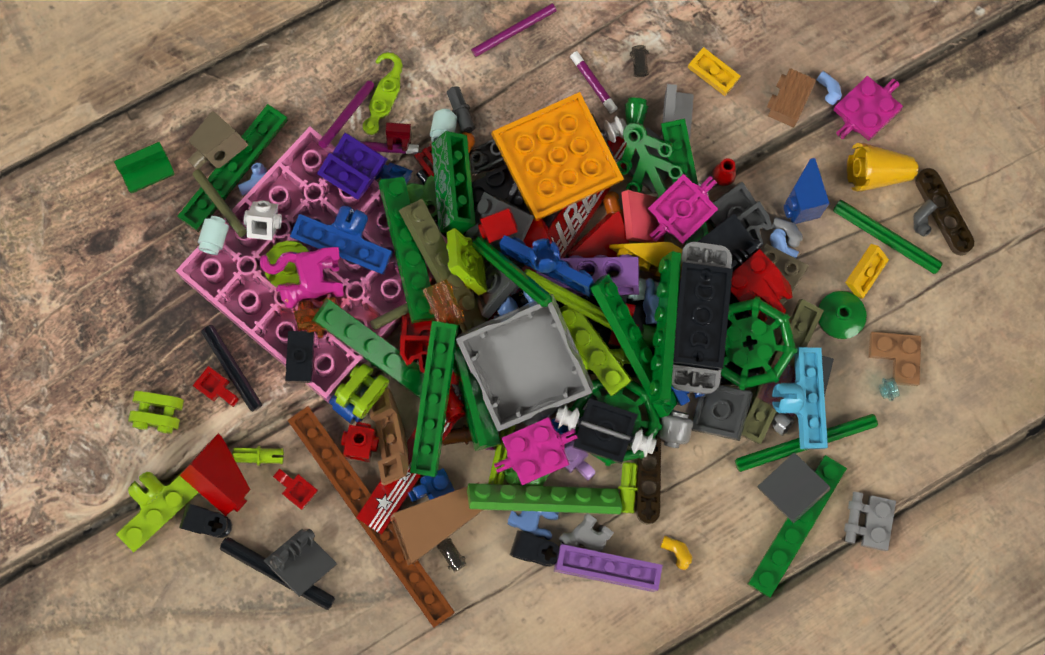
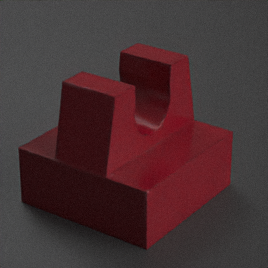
M386 122L388 150H393L394 143H402V151H407L412 138L411 124Z

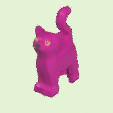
M339 247L321 248L313 252H286L281 254L275 264H271L268 256L265 254L260 258V266L268 274H277L283 271L288 262L295 263L299 284L286 283L276 287V291L280 292L281 300L285 303L286 308H295L302 299H316L328 293H333L336 297L344 295L342 283L328 282L323 279L324 269H330L332 272L339 271L337 261L340 259Z

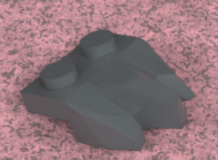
M739 182L712 202L718 210L708 220L713 228H716L735 213L753 240L758 239L763 245L760 228L764 230L773 228L769 215L760 201H755L745 184Z

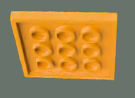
M580 92L500 127L491 133L531 215L534 216V221L553 214L624 180Z

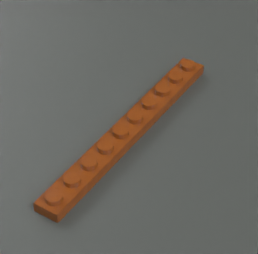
M307 406L287 421L354 516L357 517L371 496V493L310 407ZM358 520L433 628H436L455 614L419 561L408 566L391 522L381 535Z

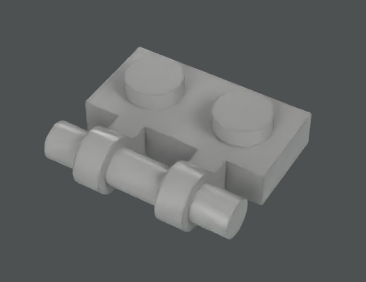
M853 492L852 501H849L848 505L850 510L848 523H845L844 532H846L845 542L855 544L856 535L862 536L861 546L888 551L896 501L871 495L868 499V505L862 503L863 493ZM860 513L866 514L864 527L858 525Z

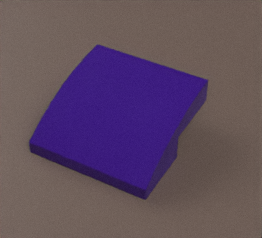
M344 133L333 153H329L317 174L355 199L360 200L388 159L348 133Z

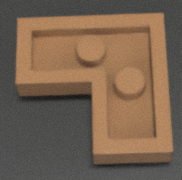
M871 332L869 358L893 360L892 384L920 385L921 336Z

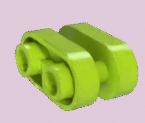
M365 363L361 366L356 365L349 375L351 379L346 384L342 383L334 394L337 397L336 403L343 408H346L350 403L353 404L355 407L352 414L360 419L366 416L382 396L390 382L383 375H379L376 380L372 378L373 369ZM364 385L369 387L362 397L357 395Z
M134 391L132 402L139 404L138 411H130L128 422L133 423V428L147 430L148 426L157 427L158 432L172 434L173 430H178L180 419L173 417L174 410L183 409L184 399L156 393ZM149 407L164 408L163 415L148 413Z

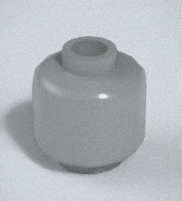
M672 410L668 416L661 417L660 424H662V430L658 431V436L660 439L665 440V446L679 448L680 444H687L690 441L693 421L688 418L689 414Z

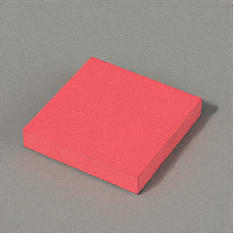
M631 190L621 192L626 239L641 243H656L653 239L660 232L653 238L649 234L660 224L648 208L656 201L657 197ZM664 235L657 242H664Z

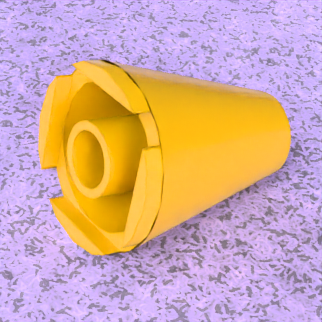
M856 143L851 149H855L854 154L849 155L847 160L848 182H853L854 187H851V189L856 192L911 181L918 174L919 169L918 163L911 156L866 143Z

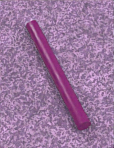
M551 3L471 49L473 55L477 57L557 12L556 7Z
M367 80L319 140L318 144L320 147H328L374 88L372 81Z

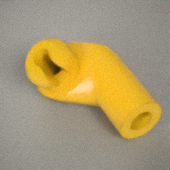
M664 536L660 548L675 553L677 558L676 566L679 569H688L689 564L692 563V555L684 542Z

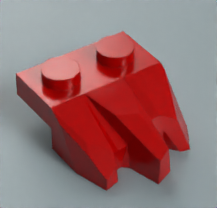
M760 249L732 272L731 293L739 302L754 299L755 296L761 297V300L785 314L786 309L780 300L782 298H793L791 285L775 264ZM752 309L747 310V312L752 316ZM760 311L758 319L765 322L767 315Z
M437 312L438 318L435 321L453 323V313ZM408 313L402 316L400 355L406 365H410L416 359H419L420 372L424 373L432 321L411 323L410 314Z

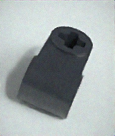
M187 503L179 528L198 534L203 533L217 538H224L232 531V522L228 517L220 513ZM215 522L223 524L222 529L215 528Z
M517 530L510 556L550 567L557 563L560 548L554 542ZM548 548H552V553L556 555V557H551L550 560L547 561L545 560V555L542 554V551H547Z

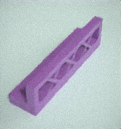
M560 544L554 572L656 592L659 589L663 565Z

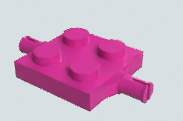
M866 76L834 107L833 111L845 123L836 132L838 137L840 136L841 139H844L853 130L870 141L903 108L891 95L899 87L898 81L891 79L885 87H882L869 76Z
M683 174L648 208L660 224L649 234L653 238L660 232L653 240L657 242L668 232L674 235L682 244L685 243L718 210L707 195V192L717 182L709 176L699 186L692 183Z
M550 417L502 437L508 458L494 463L495 468L505 464V466L496 469L497 473L499 474L512 467L517 473L521 484L524 485L570 465L565 454L564 444L578 439L577 434L567 438V436L576 433L575 429L573 428L560 435L555 430Z

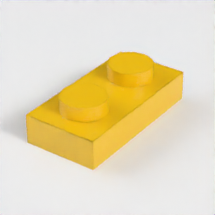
M704 47L688 65V69L724 96L727 95L741 77V75Z
M870 244L845 282L854 295L864 299L889 261L878 245Z

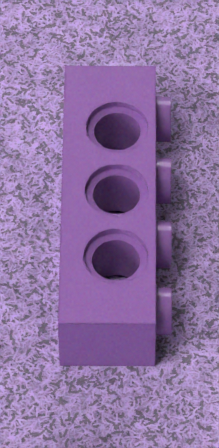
M625 254L619 257L597 255L593 258H583L581 256L561 258V260L569 264L570 268L576 271L593 272L592 278L594 283L601 276L611 271H617L619 275L611 277V279L616 284L619 294L639 295L638 257ZM537 271V274L578 296H586Z

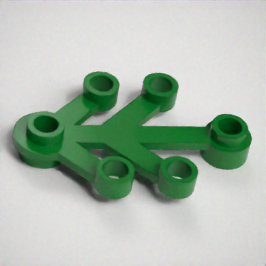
M630 123L625 127L623 138L627 145L622 159L617 162L621 174L625 175L632 169L631 159L635 150H637L640 156L633 179L626 186V190L633 191L631 185H635L638 188V191L635 192L640 193L643 188L642 181L647 171L658 194V199L667 189L657 168L668 172L672 179H679L685 173V168L680 163H672L649 153L647 146L658 149V153L662 157H669L675 149L672 142L662 141L648 135L646 128L640 123ZM631 132H635L638 135V139H634L631 136ZM663 146H668L670 152H665ZM621 163L627 165V170L622 169ZM673 168H678L680 174H675Z

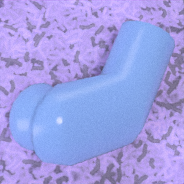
M822 71L816 80L826 87L829 92L825 96V100L829 104L835 105L842 97L840 84L825 71Z
M262 163L253 164L250 180L238 184L242 196L246 195L267 173V169Z
M780 228L775 229L770 235L771 246L797 258L799 251L787 246L785 231Z

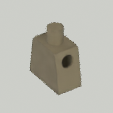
M212 111L189 139V142L197 151L187 161L196 170L200 169L207 161L214 167L220 168L245 149L248 144L229 124Z

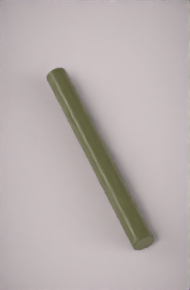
M200 169L195 170L193 177L238 236H245L247 229Z

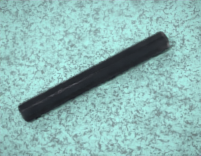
M229 537L222 541L220 545L221 551L292 590L264 562L265 557ZM314 585L301 595L325 610H329L335 601L334 596Z

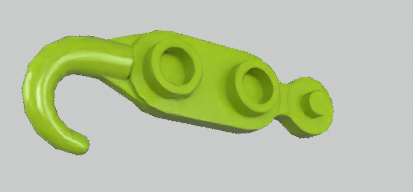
M391 52L382 53L375 61L379 64L384 59H390L393 61L394 67L391 72L381 79L370 101L369 111L371 116L362 125L363 131L367 135H375L379 131V120L388 116L400 91V74L403 64L399 56Z

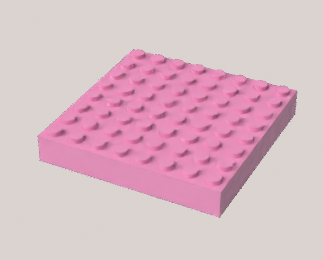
M309 126L232 209L233 213L247 229V225H244V214L246 210L250 209L253 201L264 200L278 204V214H282L281 228L276 229L273 239L247 238V234L239 237L224 218L225 224L229 226L223 248L219 250L218 255L202 252L198 249V246L176 272L181 279L285 367L288 331L314 332L312 383L305 384L329 404L331 397L335 394L338 387L342 383L346 384L351 379L349 375L356 365L361 366L367 360L312 321L325 300L329 299L384 340L402 322V317L376 330L371 327L370 321L407 302L378 182L374 180L360 200H357L319 176L317 172L328 154L333 153L336 147L331 143L327 148L320 147L318 142L322 136ZM341 206H349L352 209L365 213L368 221L363 230L362 238L393 251L384 275L340 258L337 260L339 271L332 272L330 269H324L323 279L328 282L342 283L344 293L342 297H336L333 293H328L316 299H302L295 308H286L285 303L281 300L280 292L276 291V287L270 283L260 266L261 256L266 255L267 252L269 253L275 244L286 240L297 241L310 252L319 250L290 237L299 214L326 225H331L334 223ZM442 235L444 241L447 244V239ZM425 262L432 288L437 282Z

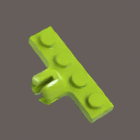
M566 305L561 307V314L586 370H592L608 393L614 396L633 380L587 317Z
M145 472L139 476V480L148 488L146 491L136 481L128 488L129 495L140 505L141 509L116 535L133 553L199 493L180 474L171 483L165 485L153 473Z

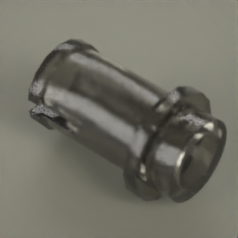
M644 45L634 46L630 52V56L633 58L634 77L649 75L647 65L649 51L646 50Z
M451 538L444 540L437 546L449 564V570L452 569L455 573L466 566L465 556L460 555Z

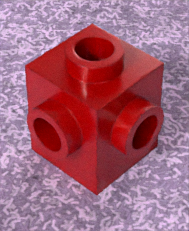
M356 422V426L349 424L348 431L343 432L341 445L345 446L343 452L345 458L364 462L371 461L372 451L377 452L379 437L376 436L375 429H372L370 424ZM359 439H364L362 443H357Z

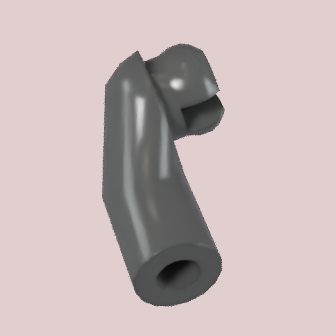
M930 199L913 216L914 230L921 236L929 235L932 229L928 225V216L937 206Z

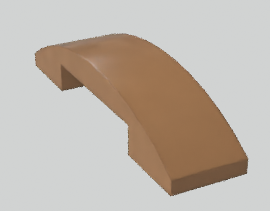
M388 387L369 411L370 419L375 421L379 437L382 460L378 461L381 482L384 486L405 477L408 471V449L404 427L396 402Z

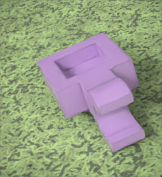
M575 440L564 444L565 454L570 465L564 468L569 473L577 469L589 481L596 472L584 461L589 454L573 448Z

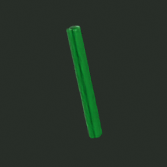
M839 200L835 205L833 211L921 267L933 274L940 270L943 264L940 260L843 200Z
M477 237L472 242V247L538 304L542 307H547L552 302V296L489 242L482 237Z

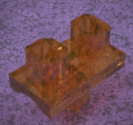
M447 279L423 289L431 307L429 309L430 315L434 314L437 321L461 324L466 321L461 306L458 305L453 294L454 290Z
M335 297L325 298L323 300V303L326 299H329L336 305H338ZM300 301L298 310L294 311L298 331L307 330V333L317 332L318 339L324 338V331L326 330L312 321L320 309L314 308L312 301Z

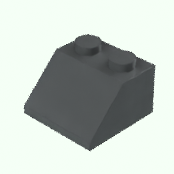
M484 192L475 211L476 224L466 231L464 237L471 238L472 242L477 237H482L478 227L479 224H482L480 219L510 207L519 231L507 237H516L524 241L534 216L505 199ZM502 238L490 243L499 252L501 251L499 243Z

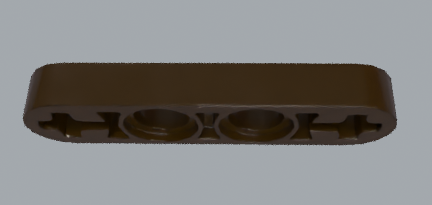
M932 168L923 169L916 177V186L925 202L928 199L933 202V197L937 195L944 198L945 205L943 207L937 206L931 214L951 251L956 255H966L974 247V238L938 172ZM926 176V178L931 177L933 181L929 184L928 182L924 183L923 179ZM936 187L938 188L937 190L933 191L931 194L928 193L931 189L934 190ZM945 217H953L957 223L956 227H947L944 223ZM959 229L961 230V232H960L958 235L955 234V235L952 237L951 234H954V233L957 232ZM960 239L961 241H966L967 245L964 247L958 246L957 242Z
M643 429V435L648 429ZM658 433L656 434L657 442L655 445L657 452L653 451V454H647V456L655 458L656 466L653 469H646L642 465V459L637 458L638 491L636 514L638 520L646 525L653 524L660 516L661 439ZM652 481L656 486L655 492L653 494H645L641 487L643 482ZM641 498L647 500L656 498V503L650 502L651 511H655V515H652L650 520L646 519V515L641 514V511L646 509V501L641 502Z

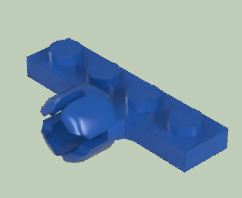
M349 206L340 207L336 219L331 225H326L299 214L290 235L291 238L318 249L339 247L340 258L384 275L393 253L391 250L362 238L368 217L365 213L352 209Z
M504 235L500 241L502 254L586 296H591L592 291L590 287L594 284L592 276L584 270L576 271L570 268L568 263L561 260L559 247L554 241L550 244V240L547 238L536 240L532 243L533 249L526 246L522 240L516 237L509 238Z

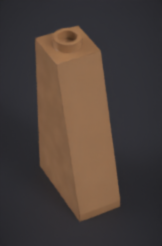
M467 487L392 514L390 519L408 566L414 564L484 510L469 509Z

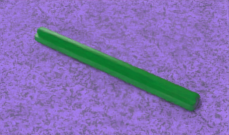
M870 414L827 428V442L830 443L877 427L878 421L876 416ZM800 438L739 457L735 460L737 470L742 472L808 449H800Z

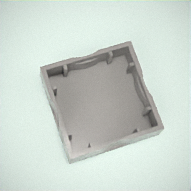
M551 294L553 300L547 307H542L534 301L461 332L456 338L471 373L480 385L483 400L498 432L528 420L543 410L562 406L591 394L593 391V383L553 294Z

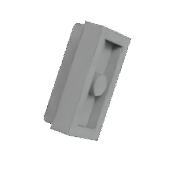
M667 84L662 123L685 119L690 139L694 95L676 92L677 85Z

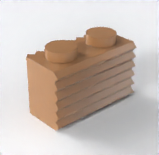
M792 68L789 69L787 75L782 74L776 86L780 89L777 96L772 94L767 108L771 109L768 117L794 128L816 79Z

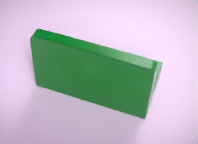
M160 142L114 161L130 193L175 175Z

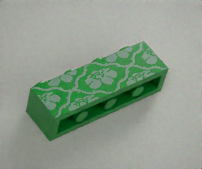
M445 131L431 143L440 233L447 234L448 231L456 228L461 234H464L476 224L467 135Z

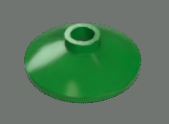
M832 292L825 296L818 306L824 310L818 323L822 330L833 338H852L865 326L867 318L865 306L856 295L850 292ZM845 309L848 312V316H841L840 310Z

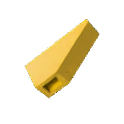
M671 242L613 244L609 246L611 250L617 253L618 257L625 254L638 257L639 269L654 274L653 277L659 281L661 278V273L658 271L660 260L672 251L682 253L683 250Z

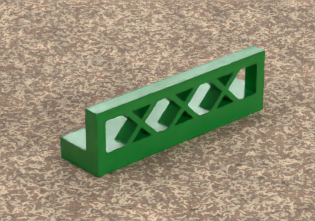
M457 347L453 370L461 400L465 406L464 411L474 449L479 451L499 446L501 442L498 431L483 400L480 385L471 373L460 347Z

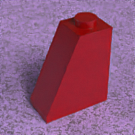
M620 211L608 213L566 253L567 257L581 256L583 258H593L597 255L618 257L617 253L611 250L609 246L613 244H630L629 240L626 239V231Z
M219 433L180 474L186 482L225 516L233 509L238 512L247 502L244 497L251 490L223 437Z

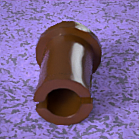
M463 425V428L451 429L442 443L443 446L464 442L468 445L469 442H472L469 427Z

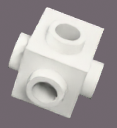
M264 200L253 201L250 209L245 211L244 225H247V238L272 240L276 229L281 228L282 214H278V204Z

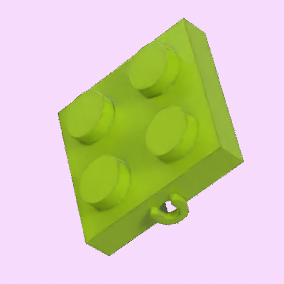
M456 228L448 231L446 247L449 256L448 268L453 275H457L464 282L465 286L468 289H472L477 295L487 292L484 257L472 247L471 238H465Z

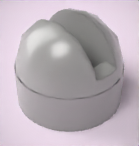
M784 413L777 414L772 421V426L776 432L783 436L792 426L794 419Z

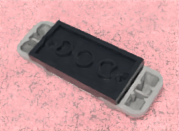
M691 242L683 248L681 253L672 387L679 391L711 394L717 390L720 384L721 370L724 365L733 269H731L732 254L726 247L721 245Z

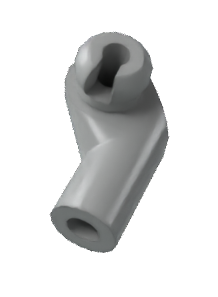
M775 217L772 229H783L788 236L787 245L794 248L798 247L803 239V235L793 222Z

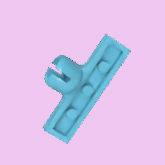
M798 347L797 354H794L795 383H779L774 386L772 397H783V399H780V402H772V405L778 413H794L797 415L800 449L828 448L822 351L821 348Z

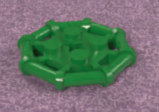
M755 296L754 299L729 304L728 319L732 322V325L728 328L726 334L725 350L727 356L724 358L721 376L737 385L739 390L771 382H779L781 374L798 351V348L795 347L789 322L791 317L788 313H782L761 300V297ZM752 309V317L737 320L734 313ZM759 312L765 313L776 321L771 325L766 324L758 319ZM779 327L781 328L784 345H777L774 330ZM751 336L752 340H757V344L753 347L754 350L749 351L748 347L743 346V342L747 341L746 337ZM776 350L783 352L774 368H772L768 363ZM732 361L743 368L741 376L725 366ZM764 367L767 372L749 377L750 369Z
M599 379L591 380L594 386L592 393L577 399L573 406L568 409L573 412L578 408L580 413L579 419L580 417L583 418L585 412L583 407L590 396L593 395L599 402L638 414L632 431L634 436L639 428L648 429L644 436L648 437L651 433H654V439L658 431L662 430L658 413L653 404H651V400L644 387L635 381H632L625 388L640 396L636 402L622 394L623 389L614 396L610 394L602 396L599 389L605 387ZM644 403L649 421L641 420V412L638 407ZM577 425L575 428V435L578 433L579 427H577ZM628 444L630 450H626L623 461L637 458L641 460L644 458L643 451L638 450L633 454L631 445ZM593 455L594 457H596V458H598L599 460H601L602 462H604V463H605V466H610L611 464L617 463V462H614V461H611V460H608V459H605V458H602V457Z

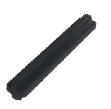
M206 326L201 330V333L249 410L252 412L256 411L262 406L261 401L214 326Z

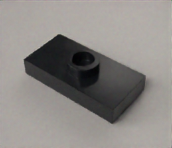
M288 331L285 375L287 383H312L314 332Z

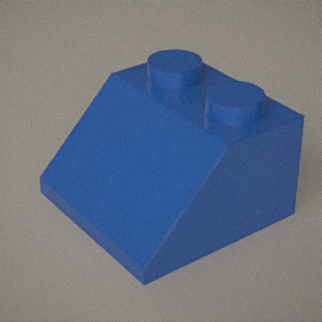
M815 158L809 160L784 204L785 215L794 224L820 218L830 204Z

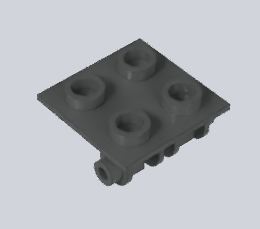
M301 529L264 560L299 597L337 565L313 540L315 534L311 529L307 531Z

